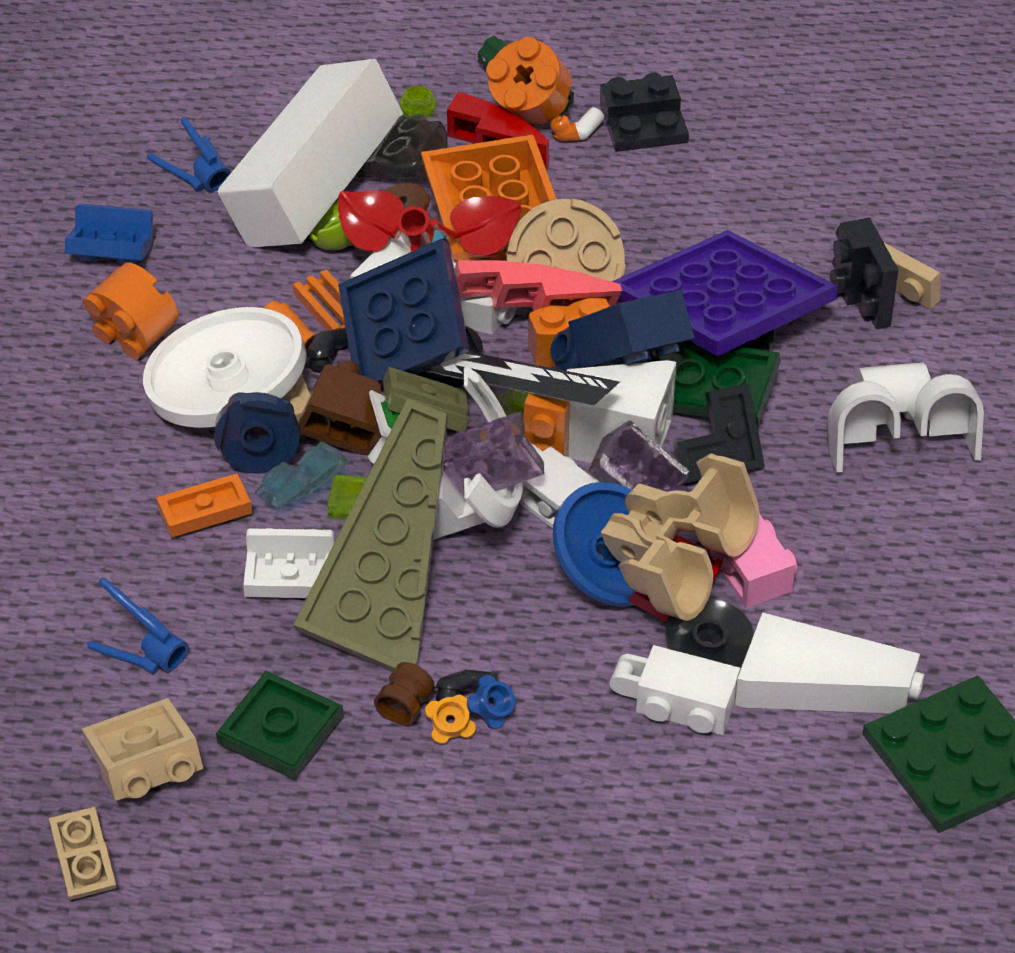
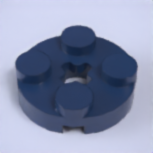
M235 393L217 415L214 432L215 445L218 451L220 449L221 453L227 457V462L237 470L254 474L274 470V465L280 464L284 460L285 463L288 462L298 448L299 422L295 416L294 407L289 401L282 400L268 393ZM259 426L263 430L268 431V434H261L259 440H254L251 438V432L247 430Z

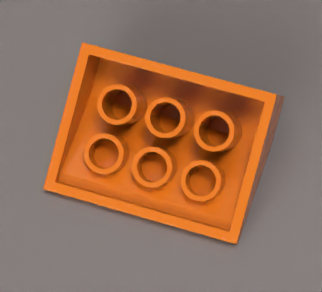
M534 135L421 152L423 166L442 225L452 231H456L450 221L452 210L462 201L470 198L498 196L515 200L522 207L518 222L534 207L548 201L557 200ZM446 236L454 260L506 261L507 247L496 255L478 257L464 251L460 238L451 239Z

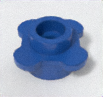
M485 675L478 680L479 688L476 693L468 697L467 708L472 714L478 713L483 717L489 728L498 729L505 723L504 716L512 712L516 699L512 689L506 683L496 681L491 675ZM489 698L492 699L494 704L493 706L489 704Z

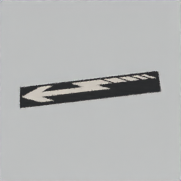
M467 352L424 370L464 379V368L468 366L479 374L486 384L591 406L599 403L621 383V381L473 352Z

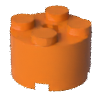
M524 37L521 40L506 45L487 65L488 86L494 99L504 109L519 116L527 123H533L534 125L547 123L559 116L569 102L567 98L570 87L572 89V77L568 68L548 45L533 37Z
M130 262L116 268L82 300L84 307L95 322L92 326V331L96 337L107 344H110L113 340L119 342L123 351L134 360H138L178 321L179 312L168 291L161 295L153 286L158 280L152 274Z

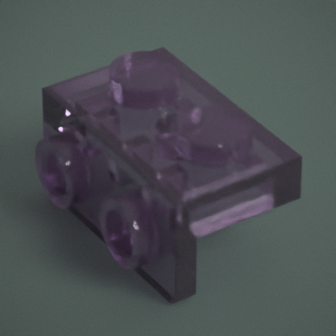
M516 412L447 437L444 448L443 470L464 496L465 478H469L472 481L475 475L480 473L494 491H498L544 475V461L525 436L524 417L520 412Z
M632 421L625 422L602 438L588 470L599 482L616 483L632 490L640 483L669 492L686 481L689 476V471Z

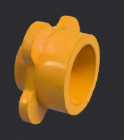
M455 695L454 697L441 699L439 702L431 701L427 704L425 715L431 719L433 726L431 737L434 742L446 744L451 738L461 736L467 739L475 733L476 725L469 718L466 697ZM448 716L454 717L455 721L453 723H448L446 721V718Z

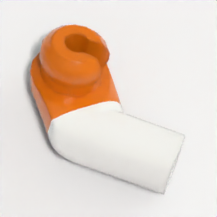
M592 107L578 122L570 123L567 116H557L551 121L550 128L553 131V137L560 142L586 140L604 121V115L599 109Z

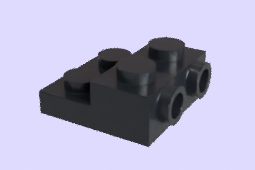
M650 73L643 79L628 81L622 77H615L607 83L600 84V108L604 115L615 152L688 143L689 132L680 110L681 97L673 75L662 76L659 73Z
M870 217L840 223L835 232L838 240H835L833 243L835 257L832 260L834 270L830 272V282L837 285V293L841 294L847 306L859 304L862 315L864 317L869 316L875 329L891 327L899 269Z

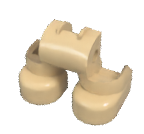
M712 453L696 462L702 478L692 492L678 490L666 492L638 483L625 498V505L629 514L613 513L607 525L601 531L609 551L617 560L622 562L618 566L625 582L633 591L648 595L651 604L658 612L686 621L695 618L707 603L713 584V570L706 549L683 542L676 543L673 541L679 531L695 532L703 547L735 557L742 554L749 547L755 536L759 521L758 501L744 462Z

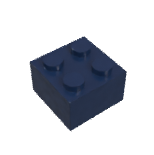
M682 290L622 302L568 322L581 368L623 364L622 360L625 361V365L649 362L654 360L652 352H655L656 358L681 351L679 343L695 338Z

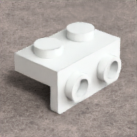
M247 529L244 596L307 598L335 543L334 532L332 530Z

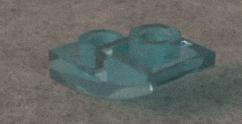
M321 441L303 455L301 464L297 468L282 461L279 466L269 470L263 477L262 484L254 493L276 508L290 504L312 493L328 482L349 460L338 449Z

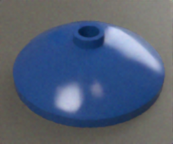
M611 482L590 483L572 492L557 510L553 523V545L556 556L568 578L589 597L607 605L619 607L634 606L635 604L629 602L634 591L625 582L618 566L622 562L612 555L601 535V531L607 525L613 513L629 514L625 505V498L633 490Z

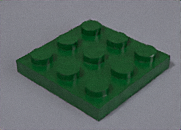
M978 675L863 725L862 735L938 834L1015 799V719Z

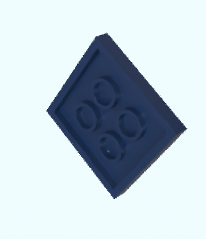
M437 240L338 284L351 361L360 367V375L376 380L380 384L381 389L384 388L383 378L388 367L417 374L470 352L450 245L444 240Z

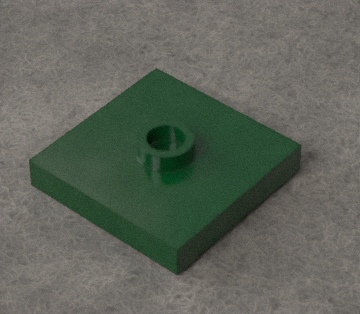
M265 671L216 732L217 743L295 779L343 717V705Z

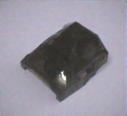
M416 114L411 117L399 116L378 147L356 173L355 177L388 180L428 179L421 159V152L448 148V137L445 127L441 121H427L423 114Z

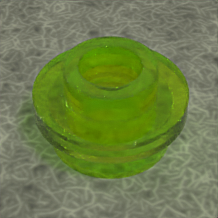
M415 85L403 92L399 106L403 114L408 117L424 118L436 110V98L432 95V91L429 88Z

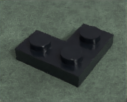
M749 384L705 392L713 434L673 442L681 483L701 480L702 477L696 462L710 453L744 462L746 470L765 467Z

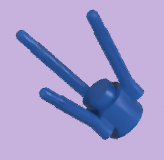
M183 117L181 124L202 153L193 164L194 176L152 153L147 155V159L188 182L197 192L206 188L209 192L213 193L218 190L231 174V171L223 163L207 136L201 138L189 120Z
M101 578L99 580V584L150 631L145 635L141 643V649L145 651V657L94 641H89L87 647L103 655L140 666L152 675L159 668L168 673L172 672L186 658L189 649L188 643L169 631L146 608H139L108 579Z

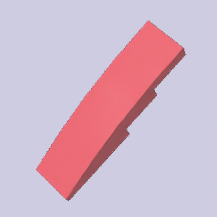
M499 260L457 261L454 268L459 297L491 296L494 309L532 306L535 311L547 306L568 307L574 302L587 298L607 299L609 306L616 305L622 292L621 286L618 283L581 272L540 264Z

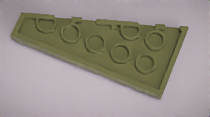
M407 398L293 624L296 631L392 672L397 664L402 662L418 665L448 424L446 413Z

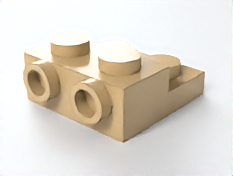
M169 698L82 728L85 743L97 761L102 780L115 801L123 798H140L150 788L167 782L186 781L194 772L203 769L196 737Z

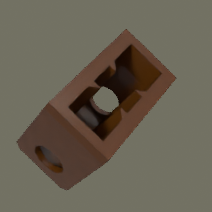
M342 361L337 366L331 364L324 365L298 421L299 434L368 456L381 436L369 391L373 390L381 394L380 384L374 379L360 375V367L352 361Z

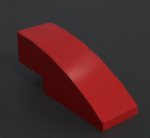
M457 92L447 108L448 137L471 143H481L534 135L546 171L549 169V140L536 128L498 105L475 96Z

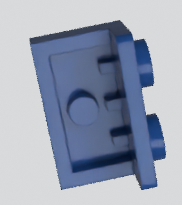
M80 203L75 207V228L65 238V253L77 254L78 259L86 261L109 257L115 258V261L121 264L128 262L138 263L139 260L142 261L153 246V211Z

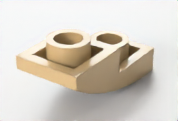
M91 807L49 818L69 900L116 889L96 808Z

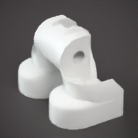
M924 362L857 368L854 384L844 389L836 397L828 414V446L836 473L843 472L844 444L876 441V425L887 424L893 438H900L901 418L899 412H903L906 419L914 420L920 436H927V430L929 431V436L962 434L974 460H981L984 410L977 391L970 381L959 375L945 374L931 379Z

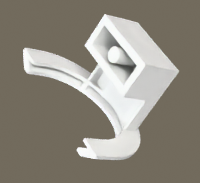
M468 366L464 368V387L485 415L495 441L458 453L447 439L445 440L433 540L484 522L495 528L507 525L511 521L522 495V466L509 421L494 393L481 376Z

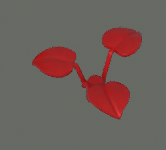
M341 191L338 196V213L343 231L353 246L365 252H379L387 246L390 237L398 239L400 235L412 252L430 244L434 238V231L437 230L451 239L460 238L462 248L470 255L478 257L493 256L501 252L509 244L522 211L521 204L509 198L498 196L470 198L462 201L452 210L450 221L456 230L452 231L440 224L438 219L430 220L428 213L421 207L410 206L404 209L399 197L387 191Z

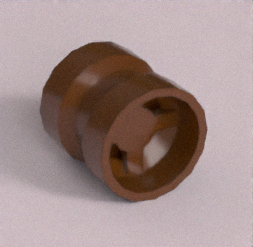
M409 662L399 663L389 676V684L383 686L375 697L374 706L383 718L403 726H409L419 714L420 704L425 703L434 691L435 683L428 672L420 666Z

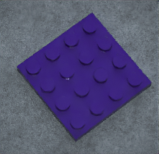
M729 230L611 281L621 286L622 292L618 299L620 303L682 290L695 337L689 341L716 356L726 354L735 347L750 340H755L773 329L787 325L792 320L809 312L816 311L820 307L837 300V285Z

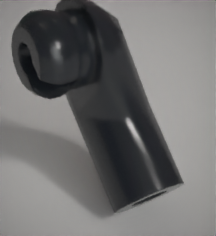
M346 327L321 331L314 335L307 349V357L310 358V368L315 371H322L324 365H332L330 356L333 355L335 349L349 347Z
M465 669L441 677L435 686L438 689L436 701L439 702L441 699L460 695V692L476 693L479 688L478 680L481 677L491 675L496 681H499V673Z

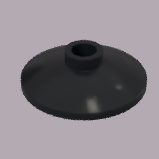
M709 598L703 610L691 620L686 621L669 616L665 628V637L670 650L735 667L740 666L744 662L754 636V630L750 621L738 608L725 601Z

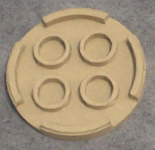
M557 199L534 207L517 223L506 249V261L551 266L581 272L608 281H614L623 277L626 266L624 247L617 226L601 209L578 199Z

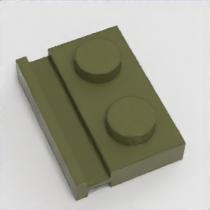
M388 367L383 378L385 400L388 401L386 407L388 410L400 413L407 398L446 413L448 418L447 428L465 433L471 420L470 416H467L469 408L465 390Z

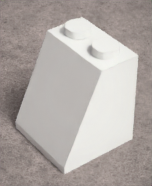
M665 360L567 369L570 372L621 381L595 406L570 401L569 458L651 476L673 419L676 362Z

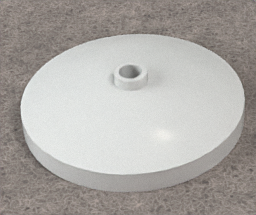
M257 307L221 310L187 323L162 341L146 363L143 373V386L152 408L163 419L186 427H215L218 413L235 393L262 392L282 398L301 376L306 362V350L295 323L279 312Z

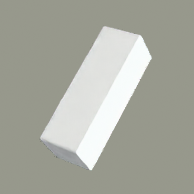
M376 59L319 66L218 188V195L247 246L264 247L302 244L338 198L339 193L345 189L403 115Z

